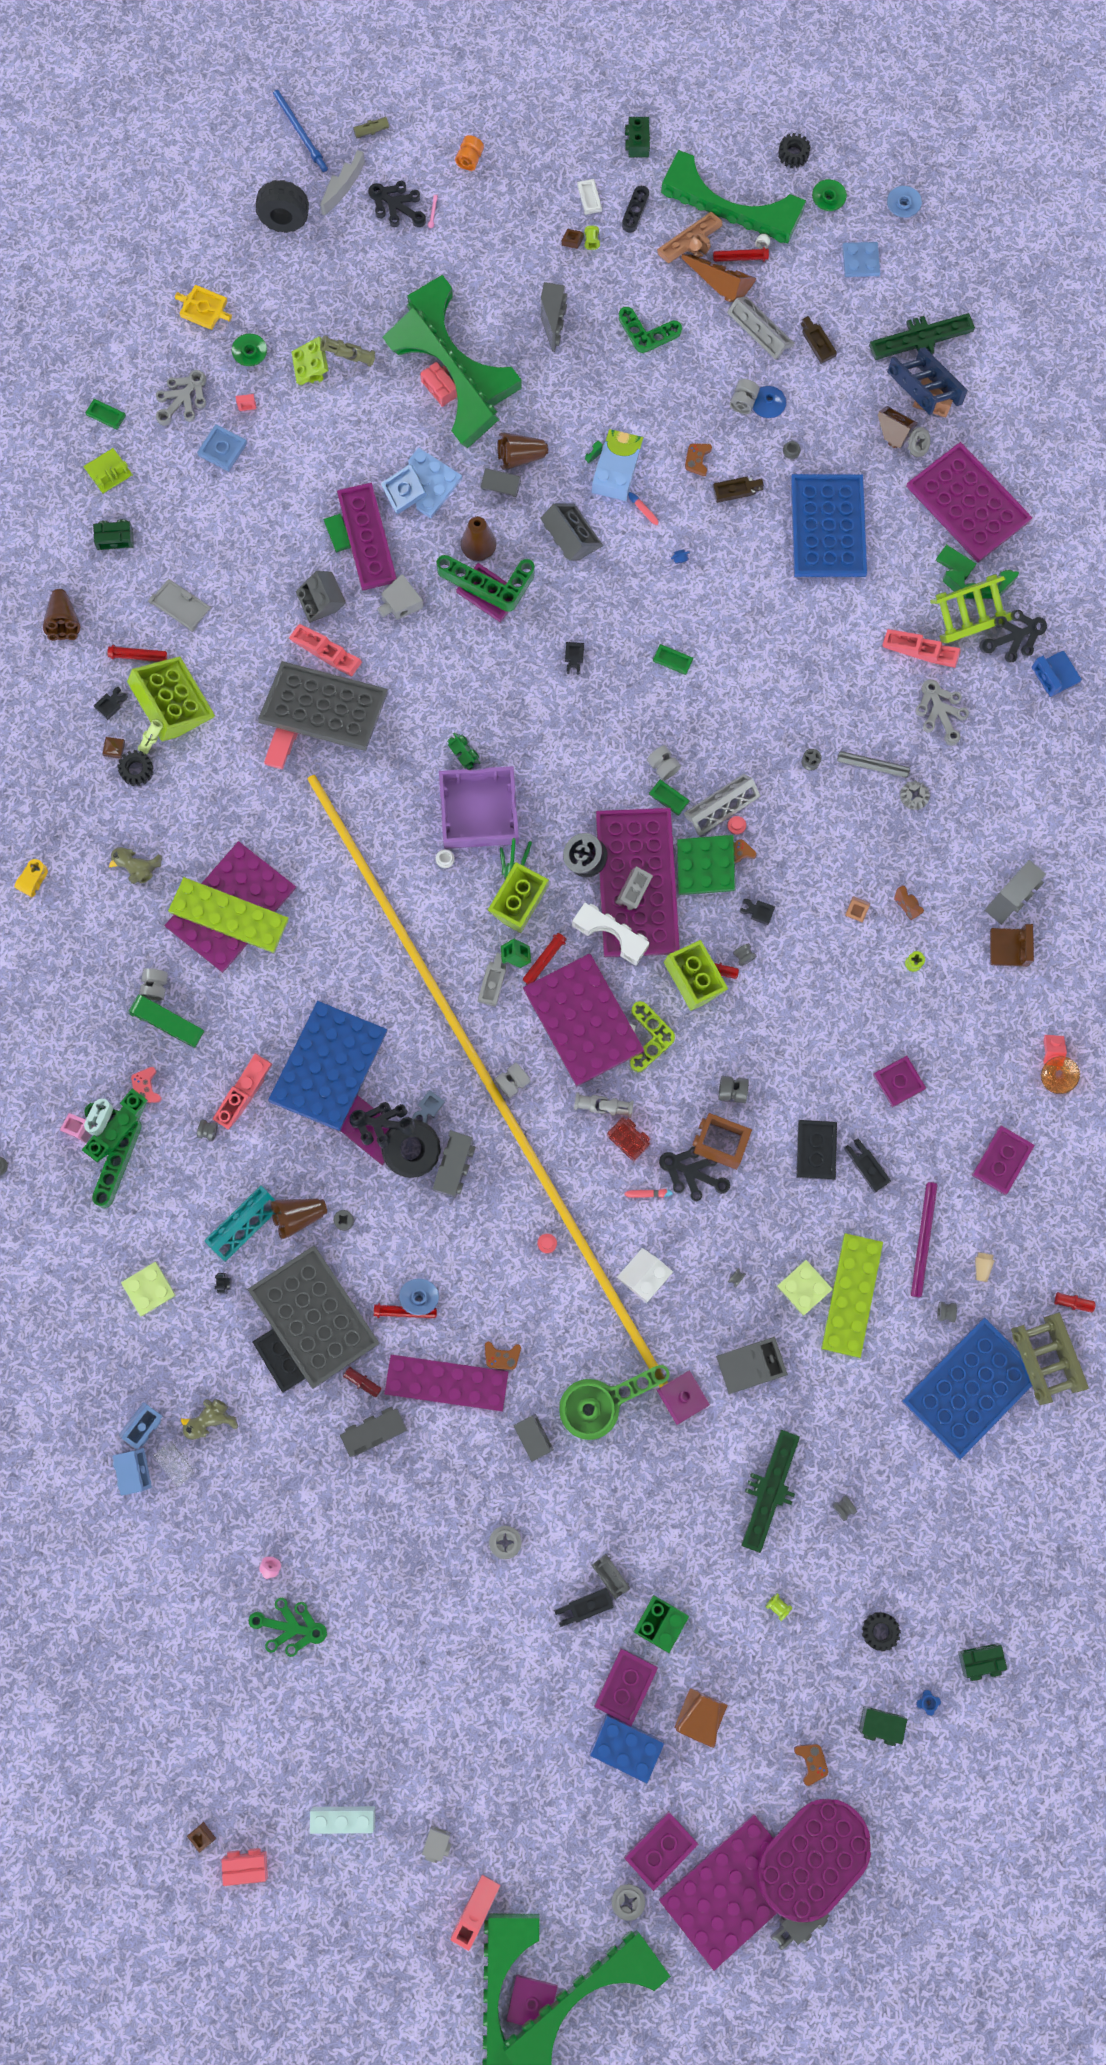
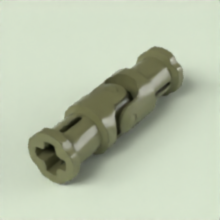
M324 335L321 339L320 351L332 352L335 356L354 362L360 361L366 363L369 367L374 363L375 351L373 350L367 351L362 349L361 346L344 343L339 339L336 341L328 338L327 335Z

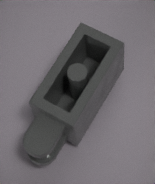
M827 1914L811 1922H794L781 1917L779 1921L782 1926L771 1935V1939L773 1941L776 1940L780 1950L785 1949L793 1940L797 1945L801 1942L806 1943L812 1937L811 1933L817 1927L820 1929L828 1922L827 1918L830 1915ZM785 1931L789 1933L787 1938H784L782 1935Z

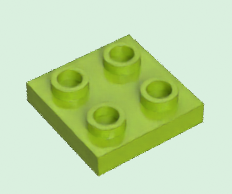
M317 337L291 351L296 383L299 385L307 382L314 383V381L321 382L324 379L323 374L329 371L326 352L320 351L321 337Z

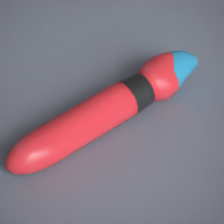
M668 1189L629 1190L625 1192V1196L630 1198H664L673 1194Z

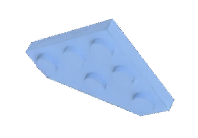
M418 447L408 460V464L414 467L427 496L416 502V508L429 518H432L462 480V475Z

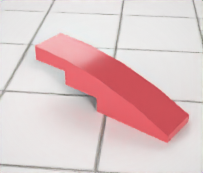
M301 624L296 627L289 637L291 641L351 677L362 663L360 658L347 653L343 647L329 641L326 636Z
M887 629L882 644L884 648L927 662L956 668L961 652L960 648L944 646L941 641L924 639L923 635L890 629Z
M276 728L264 764L283 770L287 756L290 755L294 739L296 740L298 733Z

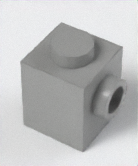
M434 1826L430 1827L422 1852L427 1861L437 1863V1860L442 1862L443 1856L448 1857L452 1845L448 1843L451 1832Z

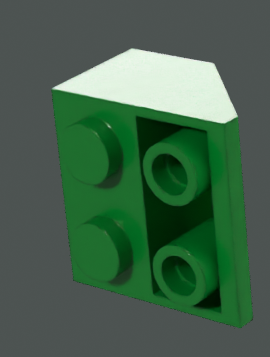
M653 1595L633 1632L665 1652L670 1653L689 1615Z

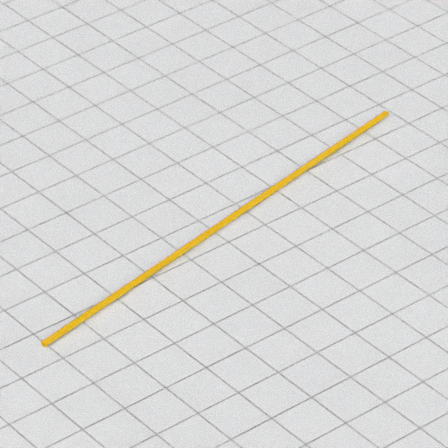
M316 775L309 776L307 780L647 1367L651 1369L658 1366ZM658 1368L655 1371V1377L663 1380L665 1376L661 1369ZM666 1381V1382H664V1383H662V1384H660V1385H658V1386H659V1387H662V1386H664L665 1384H667L668 1381Z

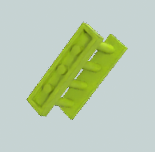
M993 574L987 576L985 581L946 594V592L936 594V598L930 600L931 604H940L946 627L945 634L939 635L942 643H949L994 627V620L998 616H1004L1007 621L1012 620L1011 612H1006L1003 609L997 586L998 582L1005 580L1004 576ZM989 585L996 609L995 616L990 618L986 614L980 591L981 588ZM972 591L980 617L978 618L979 622L976 623L970 622L963 596ZM955 597L963 622L962 628L959 629L953 628L947 600ZM1001 618L998 621L999 625L1003 623Z

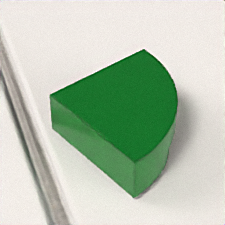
M599 440L592 445L594 449L589 454L586 453L585 460L588 463L601 455L603 444Z

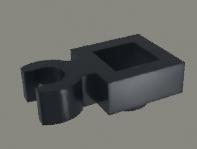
M566 642L565 662H569L566 668L567 674H570L571 668H576L577 675L580 674L579 663H583L584 643Z
M116 687L111 696L106 693L93 705L107 720L121 708L118 703L124 702L128 698L126 693L118 696V693L121 692L120 687Z
M744 899L743 903L747 904L748 908H740L739 912L742 914L750 913L752 914V920L769 925L775 906L759 900L754 905L751 900Z
M217 1273L215 1275V1290H217L218 1294H228V1290H231V1278H228L226 1273Z

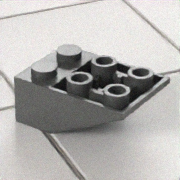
M544 282L541 293L540 318L551 350L555 352L556 346L560 345V331L563 330L564 326L563 317L567 311L568 294L565 293L564 285Z
M775 1337L716 1356L728 1394L788 1375Z

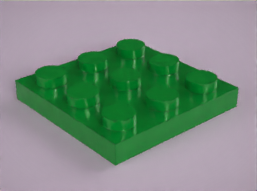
M734 835L677 839L679 895L736 891Z

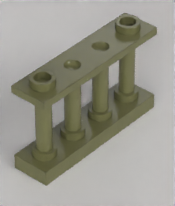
M1060 1312L1043 1317L1045 1324L1026 1330L1024 1325L1011 1329L1013 1340L1017 1344L1039 1405L1052 1403L1051 1395L1067 1389H1071L1072 1393L1089 1389ZM1048 1331L1052 1343L1033 1349L1029 1338ZM1056 1350L1060 1361L1040 1368L1036 1357ZM1063 1369L1067 1381L1048 1388L1044 1376Z

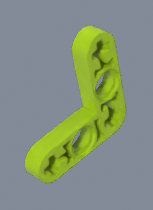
M638 1001L632 1006V1015L653 1038L643 1046V1053L650 1059L649 1062L645 1059L642 1062L643 1067H635L634 1060L637 1059L639 1061L643 1058V1055L639 1054L631 1058L630 1067L634 1072L644 1071L675 1040L674 1032L645 1002ZM637 1006L639 1008H641L642 1006L644 1007L643 1012L646 1016L648 1015V1013L651 1014L646 1018L645 1022L642 1020L644 1019L642 1013L636 1014ZM649 1020H656L659 1026L656 1029L649 1028ZM661 1027H664L665 1029H663L662 1032L665 1035H671L669 1038L670 1042H668L667 1040L662 1041L663 1035L660 1032L658 1035H656L655 1033L658 1032L661 1029ZM655 1046L658 1049V1053L653 1056L649 1055L647 1048Z

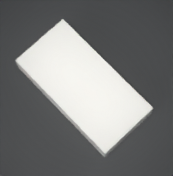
M590 179L577 182L585 215L602 212L595 180Z

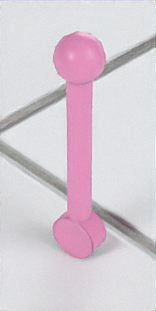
M438 195L433 196L431 217L428 222L429 228L434 227L433 220Z

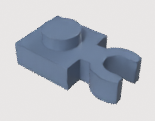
M429 1090L418 1104L421 1111L415 1112L412 1119L422 1116L423 1122L427 1123L428 1115L434 1118L445 1104V1101Z

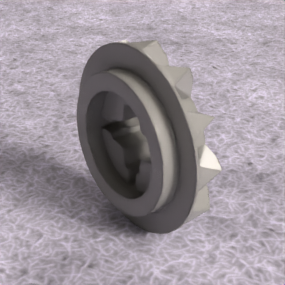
M923 427L914 428L913 432L909 433L910 438L907 440L909 443L907 449L910 450V455L922 457L930 447V434Z
M916 780L907 782L900 791V799L909 809H922L929 802V788L923 782L920 783ZM919 789L918 796H920V798L916 797L912 801L911 799L913 794L911 792L914 793Z
M501 1526L492 1532L489 1546L496 1557L510 1559L520 1551L522 1541L516 1529L510 1526ZM504 1533H506L508 1540L514 1541V1543L507 1546L506 1552L502 1544H496V1542L503 1540Z
M631 1884L620 1885L614 1891L611 1900L612 1908L619 1918L631 1921L637 1919L643 1913L645 1897L637 1886ZM624 1894H626V1896H628L629 1899L635 1898L634 1901H632L633 1910H631V1908H629L628 1905L624 1906L622 1904L625 1902Z

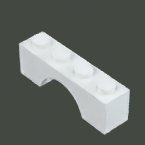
M584 903L572 921V926L587 936L597 931H607L615 935L621 945L620 956L637 966L649 947L648 939L641 934L636 935L629 926L625 924L620 925L615 921L614 917L599 912V908L593 904L588 905Z

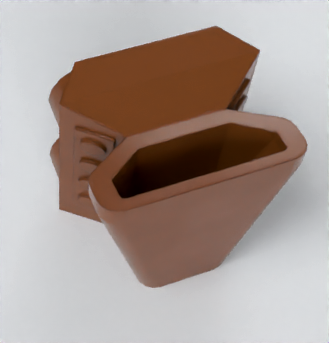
M690 1688L674 1728H676L677 1732L714 1748L717 1732L728 1705Z

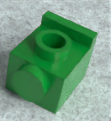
M514 938L500 946L502 963L508 962L518 968L531 963L529 945Z

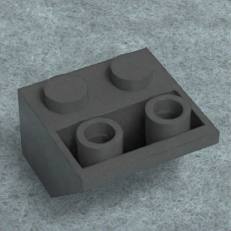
M315 571L295 591L309 623L336 613L346 604L333 572Z

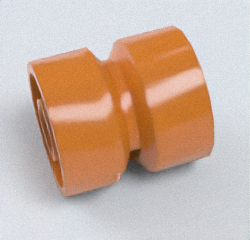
M465 136L460 145V150H458L455 157L456 164L468 171L475 170L484 150L483 142L475 136Z

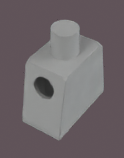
M402 574L382 592L384 604L378 607L377 610L383 618L392 613L398 620L422 609L423 600Z

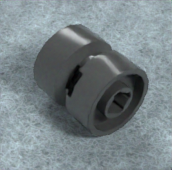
M722 1075L718 1100L729 1102L733 1099L736 1103L746 1104L749 1079L737 1078L734 1080L733 1077Z

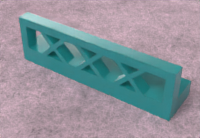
M260 1185L204 1241L226 1262L275 1214L272 1208L269 1211H263L264 1205L269 1200L275 1201V1199ZM253 1216H259L256 1224L249 1225V1219ZM238 1230H244V1235L239 1239H235V1233ZM224 1244H230V1249L223 1255L219 1249Z

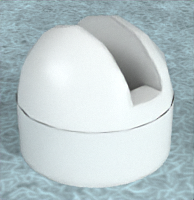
M766 234L759 235L755 246L759 249L769 247V236Z

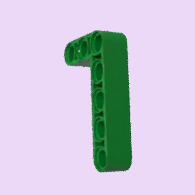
M441 555L436 561L437 573L440 577L507 612L513 611L517 607L535 576V565L529 559L520 561L506 585L448 555ZM448 565L449 567L442 568L441 566ZM529 569L530 572H524L523 570ZM459 573L465 574L462 577L457 576ZM480 582L479 585H474L473 583ZM514 584H521V586L515 587ZM490 590L497 591L496 593H489ZM510 598L512 601L506 602L505 599Z
M89 1103L85 1107L84 1114L86 1117H88L94 1103ZM113 1109L111 1116L116 1115L118 1110ZM139 1120L124 1138L128 1139V1145L121 1148L119 1144L107 1156L92 1195L94 1204L101 1208L110 1207L115 1199L142 1128ZM121 1157L120 1165L114 1166V1159ZM113 1175L114 1182L110 1185H107V1177ZM102 1194L107 1195V1200L104 1203L99 1202V1197Z

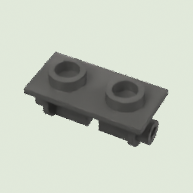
M605 1554L591 1566L616 1600L619 1596L630 1590V1587L628 1586L629 1583H626L610 1560L611 1558Z

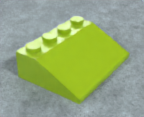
M181 657L131 670L127 683L149 721L158 720L163 724L158 734L162 742L177 738L215 717Z

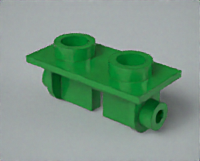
M453 733L455 738L451 737L448 739V746L455 756L462 753L457 759L464 769L471 770L474 768V763L481 764L478 760V753L467 745L469 743L467 738L463 734Z

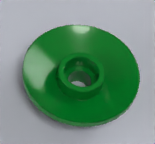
M831 179L822 180L813 188V202L822 210L835 211L840 209L846 202V190L838 181Z
M248 333L239 336L233 342L231 351L237 363L243 366H255L265 359L267 345L260 336Z

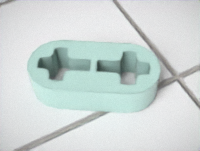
M106 1099L95 1101L84 1123V1128L92 1136L100 1135L103 1132L112 1114L113 1106Z

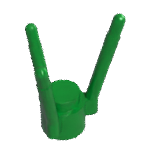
M515 838L512 839L510 863H507V866L503 848L500 847L501 875H504V879L507 878L515 864ZM531 841L528 842V845L526 847V850L521 861V865L523 866L525 865L526 859L530 851V847L532 845Z

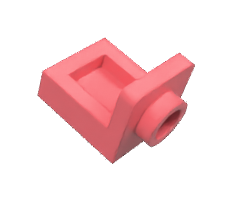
M1045 1035L1043 1041L1045 1048L1043 1063L1046 1065H1063L1067 1054L1064 1036Z

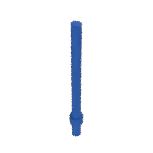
M275 90L273 95L308 148L312 160L318 164L322 172H326L328 167L323 161L322 154L319 150H316L280 91Z

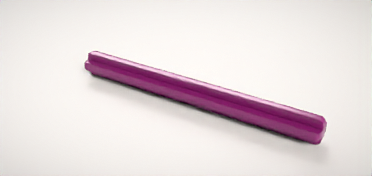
M928 1182L925 1190L911 1296L917 1298L922 1297L938 1186L934 1182Z

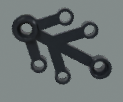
M398 181L393 186L384 187L382 184L375 183L369 187L368 194L371 199L375 200V214L377 218L382 219L386 216L385 207L382 206L383 200L388 203L391 227L395 228L400 225L396 209L412 218V223L415 227H423L426 224V216L423 212H415L402 204L405 202H419L420 192L418 190H412L407 195L391 197L388 194L396 192L403 194L406 192V183L404 181Z
M1013 610L1011 612V619L1013 621H1021L1027 627L1020 628L1008 622L1004 616H998L994 620L995 626L1002 627L1012 633L994 640L990 638L983 639L980 642L979 648L983 653H992L996 647L1013 641L1009 652L1005 654V660L1007 662H1015L1017 660V651L1024 636L1030 634L1026 645L1021 648V653L1024 656H1031L1034 652L1033 645L1037 637L1046 632L1047 623L1041 617L1031 619L1025 616L1021 610ZM1016 612L1019 613V618H1018V619L1015 618V613H1016ZM1000 618L1003 620L1002 625L998 623ZM1038 623L1041 625L1039 630L1037 629ZM989 642L991 643L990 649L987 648ZM1027 647L1030 650L1028 654L1025 652ZM1010 654L1013 655L1012 660L1009 659Z
M383 1102L368 1112L356 1110L350 1115V1124L354 1128H359L361 1133L360 1139L364 1145H370L374 1141V1137L368 1132L366 1125L373 1126L377 1136V1143L381 1148H385L390 1144V1140L384 1134L382 1127L401 1130L405 1135L413 1134L416 1127L411 1117H405L399 1122L389 1120L395 1116L402 1118L407 1115L408 1111L403 1104L397 1105L391 1110L389 1103ZM379 1113L382 1114V1115H380V1116H378V1117H376V1118H372V1117H374L375 1115H377V1114H379Z
M695 1146L677 1155L672 1152H665L661 1155L659 1165L664 1171L669 1172L673 1183V1191L677 1194L682 1193L685 1186L680 1182L676 1170L684 1173L691 1191L690 1198L694 1202H698L702 1198V1192L698 1190L694 1178L713 1186L719 1194H725L730 1189L728 1179L724 1177L715 1179L698 1171L707 1166L713 1167L718 1162L710 1164L706 1158L689 1165L680 1163L690 1157H693V1159L699 1157V1155H691V1150L695 1149ZM671 1159L672 1164L666 1165L665 1160ZM724 1183L725 1189H719L718 1184ZM676 1184H680L682 1186L681 1191H677L675 1189ZM694 1192H698L700 1194L699 1199L693 1198Z

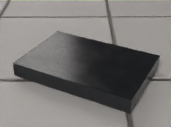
M798 1120L796 1178L836 1180L837 1122Z
M273 1329L252 1341L282 1393L305 1380L304 1375Z

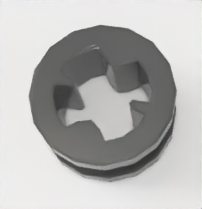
M738 1268L728 1280V1283H733V1287L736 1288L746 1273H741Z

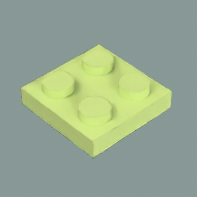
M807 1260L777 1285L779 1290L803 1316L833 1290Z
M157 1262L150 1264L121 1282L141 1317L176 1296Z

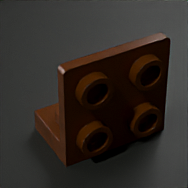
M1025 924L1021 929H990L991 965L1028 967L1034 962L1033 924Z

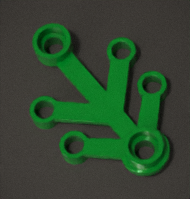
M283 1597L275 1601V1608L282 1612L287 1622L265 1618L262 1612L252 1613L248 1620L250 1627L253 1629H259L264 1626L286 1631L277 1638L266 1642L265 1649L270 1653L275 1652L278 1646L296 1634L306 1636L297 1643H291L286 1647L285 1653L289 1657L295 1656L300 1649L310 1642L319 1644L327 1637L326 1627L322 1623H315L307 1610L308 1606L305 1602H299L295 1605V1612L298 1615H302L307 1625L302 1626L297 1622L288 1607L287 1600ZM279 1600H283L285 1602V1606L283 1608H280L278 1606ZM299 1604L304 1605V1612L298 1611ZM254 1617H259L260 1623L258 1625L253 1623ZM315 1629L320 1631L319 1637L313 1636ZM270 1642L275 1643V1649H269L268 1644ZM290 1646L295 1648L294 1654L289 1653L288 1648Z

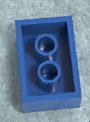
M606 1713L589 1753L591 1757L647 1784L662 1751L664 1742Z

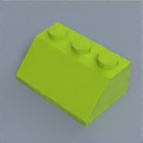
M515 862L488 911L504 925L522 933L549 887V879Z
M701 940L669 954L663 962L690 1011L707 1004L728 990L726 983Z

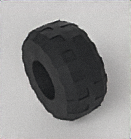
M273 180L264 184L259 189L256 198V214L267 228L273 229L276 232H294L307 221L309 201L307 195L299 186L285 180Z
M413 1119L416 1127L411 1135H405L401 1130L389 1128L386 1131V1135L390 1140V1144L385 1148H381L383 1160L389 1169L399 1176L407 1178L420 1177L430 1172L437 1164L441 1153L440 1140L434 1129L427 1123L417 1119ZM408 1137H416L421 1143L420 1154L412 1160H406L401 1154L402 1142Z

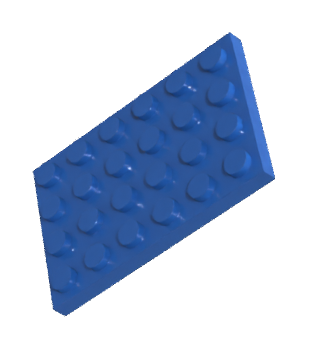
M791 474L794 577H866L867 556L863 474Z
M317 1001L268 1101L332 1129L341 1131L388 1029Z
M984 1317L901 1402L958 1460H961L1032 1387L1020 1352Z

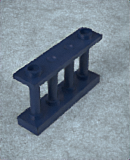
M925 347L920 348L916 360L902 364L895 356L891 358L887 373L929 415L933 414L936 403L948 399L953 400L952 402L956 406L963 405L968 390ZM918 367L922 372L912 374L909 369ZM929 378L932 383L923 385L919 380ZM939 388L943 392V394L934 396L930 391Z

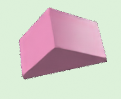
M70 1113L60 1128V1131L87 1143L91 1136L84 1128L86 1119Z

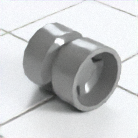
M748 379L739 380L730 401V407L741 414H750L760 390L759 386Z
M666 745L657 748L647 758L653 769L657 768L656 773L662 781L672 777L681 768L675 757L671 758L672 753Z
M143 969L141 980L144 984L140 986L139 995L149 1000H164L166 989L163 986L167 984L168 973L158 969Z
M516 1062L507 1068V1073L502 1072L494 1079L509 1099L518 1092V1088L523 1089L531 1082L527 1074Z

